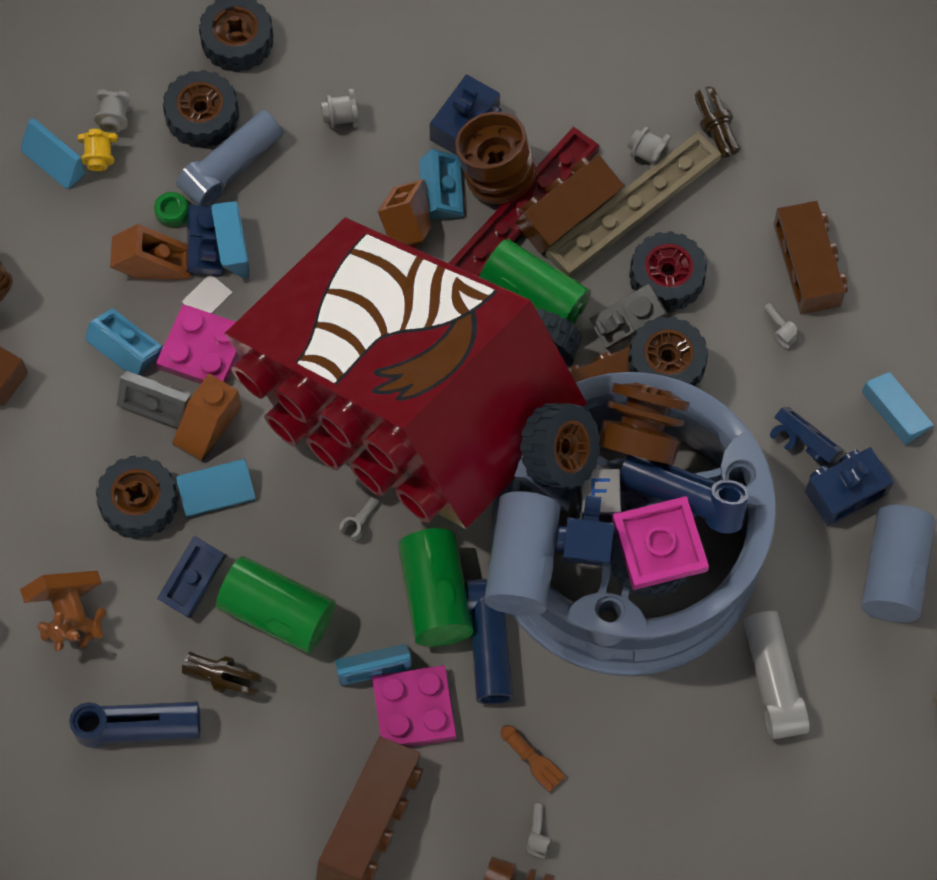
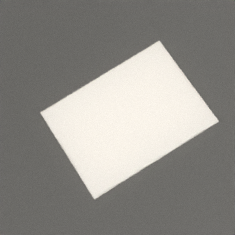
M208 275L182 302L185 305L212 313L233 292L213 275Z

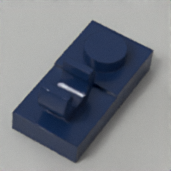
M190 204L187 211L186 272L220 276L223 266L220 261L212 209L210 206Z
M782 407L774 418L782 423V425L775 426L770 433V437L776 439L782 431H786L790 436L789 442L784 447L786 450L793 449L798 444L799 438H801V441L808 446L805 451L820 463H823L825 460L828 463L835 462L843 453L844 449L790 407Z
M193 536L157 599L184 616L191 618L227 554L199 537Z

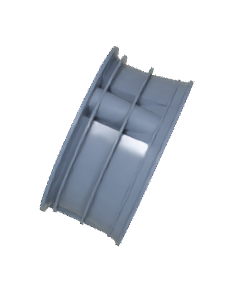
M644 372L608 373L576 382L587 402L584 410L589 411L593 421H596L597 431L601 430L603 421H621L623 415L607 406L608 401L626 403L627 396L611 392L613 382L619 384L637 382L671 391L684 401L690 402L688 412L671 408L669 416L685 420V424L680 427L666 426L665 433L697 450L718 468L694 474L715 482L721 480L736 481L748 489L749 498L742 528L738 530L745 540L743 549L731 572L713 592L698 603L670 615L645 619L641 610L628 599L630 592L626 587H623L621 596L606 593L612 568L611 563H609L608 567H601L600 589L598 593L583 596L574 603L549 585L546 612L533 616L513 615V617L529 636L543 648L575 666L597 673L616 676L651 675L677 668L702 656L716 646L739 621L750 601L759 570L769 551L774 533L776 498L768 463L754 436L744 423L715 397L686 382L663 375ZM598 456L597 465H605L610 467V469H619L620 475L626 458L615 459L609 462L603 457ZM517 478L493 501L494 519L491 531V553L500 496L505 493L519 492L526 487ZM620 486L621 512L661 503V501ZM577 487L576 492L579 494L577 500L576 519H581L580 487ZM611 610L616 613L618 619L614 622H606L602 620L599 614L603 611Z

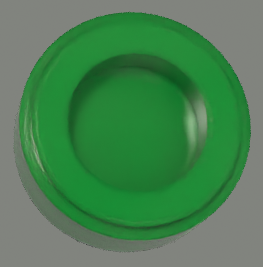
M166 192L156 199L154 212L157 221L161 225L171 228L178 227L187 220L189 207L183 195L177 192Z

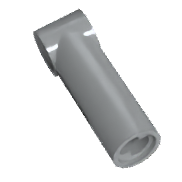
M764 611L746 617L743 620L764 704V721L769 738L775 740L809 733V719L806 706L802 697H799L778 612Z

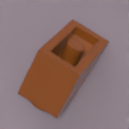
M424 179L393 187L378 210L386 235L413 248L424 242L423 240L431 229L427 186Z
M136 224L112 236L110 268L137 279L190 278L191 272H186V243L140 224Z
M208 373L188 401L173 439V446L203 462L242 407L238 390Z

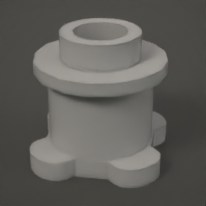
M103 89L99 90L97 98L101 102L100 110L95 114V123L108 133H117L120 130H124L128 126L126 113L131 112L133 109V104L129 102L130 94L125 91L110 92Z
M348 89V96L331 98L330 95H327V102H321L323 122H330L331 129L335 128L336 124L351 122L353 128H358V112L354 89Z
M645 127L642 131L637 129L628 143V148L632 149L630 154L632 158L638 156L651 163L650 169L661 161L666 154L671 136L665 134L662 139L650 133V128Z

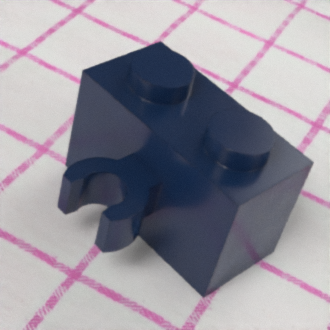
M466 74L430 122V141L457 155L455 140L459 130L467 121L480 114L493 111L502 112V108H500V93Z
M871 447L861 452L858 449L850 451L840 459L841 463L831 468L828 465L822 466L809 476L810 479L805 493L827 527L888 495L894 482Z
M586 495L583 520L568 518L567 527L559 526L556 552H563L562 561L608 567L611 558L615 524L599 522L602 497Z

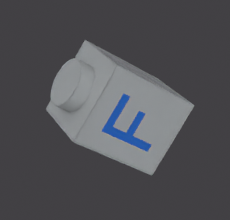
M597 465L596 469L591 473L590 479L584 481V484L580 486V516L583 520L586 495L602 497L599 522L613 523V514L621 513L619 469H610V467L605 465Z

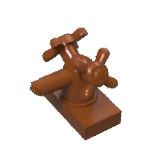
M98 570L42 575L20 589L24 603L51 602L55 613L54 620L49 623L40 622L37 628L43 641H48L49 639L55 641L54 649L56 651H61L64 648L63 641L66 638L74 642L80 638V634L76 630L84 633L78 642V647L86 648L90 639H100L103 637L101 620L105 617L106 610L100 607L94 618L89 619L85 615L80 598L102 584Z

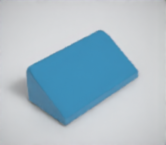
M31 118L28 121L22 140V153L65 189L71 188L85 175L81 156L40 122Z
M435 149L429 150L420 158L419 169L420 180L424 179L427 186L430 220L464 217L462 173L458 156Z
M233 201L214 204L211 209L221 264L232 273L242 278H248V257L238 203Z
M114 308L90 321L85 340L120 368L137 375H142L159 357L163 349L161 344Z
M890 372L865 383L862 390L863 395L905 446L934 426Z
M245 459L176 477L186 518L256 500Z
M405 644L335 660L339 683L342 686L371 680L372 676L412 669L411 656Z

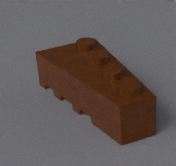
M379 736L319 858L316 880L374 879L379 867V863H377L382 852L386 853L394 835V831H392L393 825L396 820L401 821L409 803V800L405 799L410 788L415 790L421 779L423 769L418 767L421 752Z

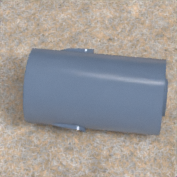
M510 492L500 496L484 600L488 607L507 614L533 616L546 612L561 507L556 500L532 492Z
M888 505L881 507L877 511L861 602L862 611L877 619L898 623L914 622L921 617L936 527V519L929 512L904 505Z

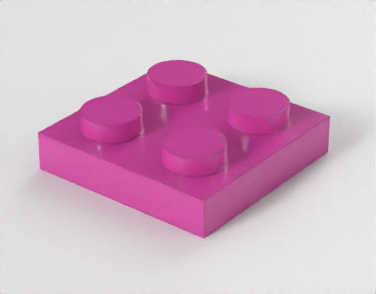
M183 304L156 362L157 369L199 384L203 382L209 373L226 383L238 353L224 333L235 321Z
M687 496L613 514L612 522L615 524L614 528L633 590L708 572L709 565Z
M445 665L372 676L380 736L406 747L456 740Z

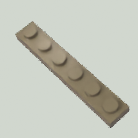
M698 131L546 249V256L562 273L571 278L719 162L721 153Z

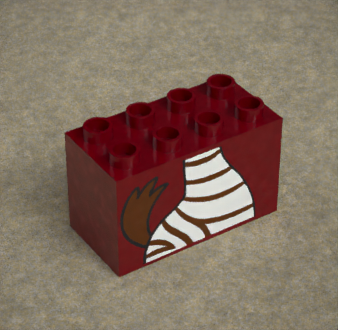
M346 217L224 333L241 357L231 368L233 374L254 396L263 399L265 396L268 397L273 407L264 415V418L270 428L283 441L291 446H296L303 438H306L307 445L325 465L335 471H338L346 462L350 463V468L358 480L378 496H383L390 487L396 489V495L401 503L414 516L426 523H429L437 514H440L467 529L515 479L514 475L522 457V451H520V443H522L523 438L521 436L522 431L526 427L528 417L533 415V411L547 403L575 404L582 407L587 404L531 300Z

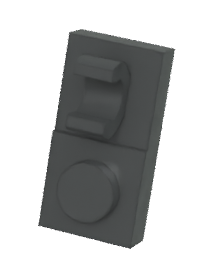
M647 284L589 319L605 349L608 350L635 335L639 327L642 328L649 320L654 321L657 317H666L668 314L653 286Z
M126 370L120 378L117 406L178 428L188 401L191 398V391L186 390L183 393L175 390L174 384L170 383L164 386L159 384V382Z

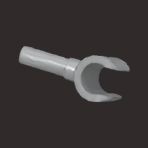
M768 303L764 306V309L779 328L774 333V339L782 348L788 349L797 341V327L790 321L786 322L774 306Z
M372 496L355 517L344 518L340 523L341 533H344L349 525H357V530L353 533L351 539L353 541L359 540L363 535L362 524L378 504V499Z
M536 803L533 808V824L526 850L528 854L544 859L551 838L540 835L543 805Z

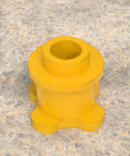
M89 129L87 133L77 135V141L84 143V154L81 156V160L84 165H87V169L91 171H105L108 169V166L114 164V157L111 155V143L118 142L117 134L107 133L101 129Z

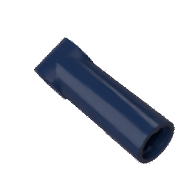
M629 454L626 457L619 475L620 486L661 502L687 496L692 514L705 518L707 525L711 529L721 533H734L742 528L749 492L741 483L732 480L715 482L670 464Z
M487 579L466 580L467 597L474 628L471 636L476 701L487 705L509 702L513 699L506 613L492 609L484 603Z
M198 701L99 706L96 703L87 702L74 708L69 719L70 728L81 745L88 748L100 747L104 743L198 739L201 732ZM93 718L100 721L97 729L92 732L81 730L82 725L88 719Z

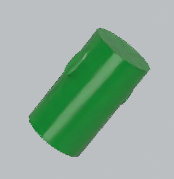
M509 239L503 240L497 246L480 274V278L531 300L536 309L546 310L550 313L553 312L569 320L574 325L583 313L591 295L590 289Z
M431 528L416 531L403 537L398 542V551L415 643L425 647H439L467 639L473 634L474 628L455 533L444 528Z
M240 556L230 568L216 601L217 610L307 654L312 653L321 641L331 621L336 605L334 599L245 556Z

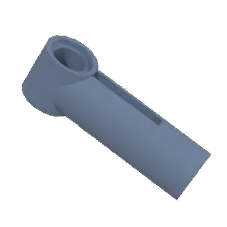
M260 110L201 162L194 161L186 166L178 176L176 181L177 187L197 205L211 206L220 197L224 187L283 136L284 133L281 126L271 114L265 110Z

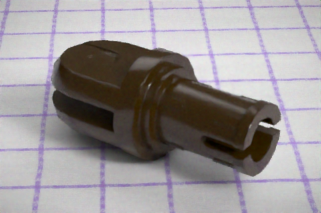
M707 86L705 87L706 93L715 113L711 114L705 98L699 89L694 96L703 118L700 122V127L703 132L711 133L721 153V158H728L730 156L726 143L732 155L741 150L729 125L733 115L729 109L723 108L714 87Z
M190 651L184 658L185 662L195 664L198 667L182 665V674L211 682V686H213V690L216 692L224 693L226 689H230L247 695H256L260 690L257 687L232 680V676L235 675L244 679L262 682L260 673L236 666L232 657L224 656L216 661Z

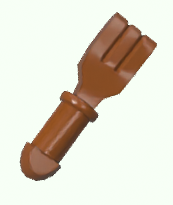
M502 726L500 730L502 740L506 741L521 756L522 761L527 760L530 765V773L543 788L551 792L560 781L562 782L566 778L547 757L536 754L534 752L536 748L531 747L516 731L517 729L514 726Z

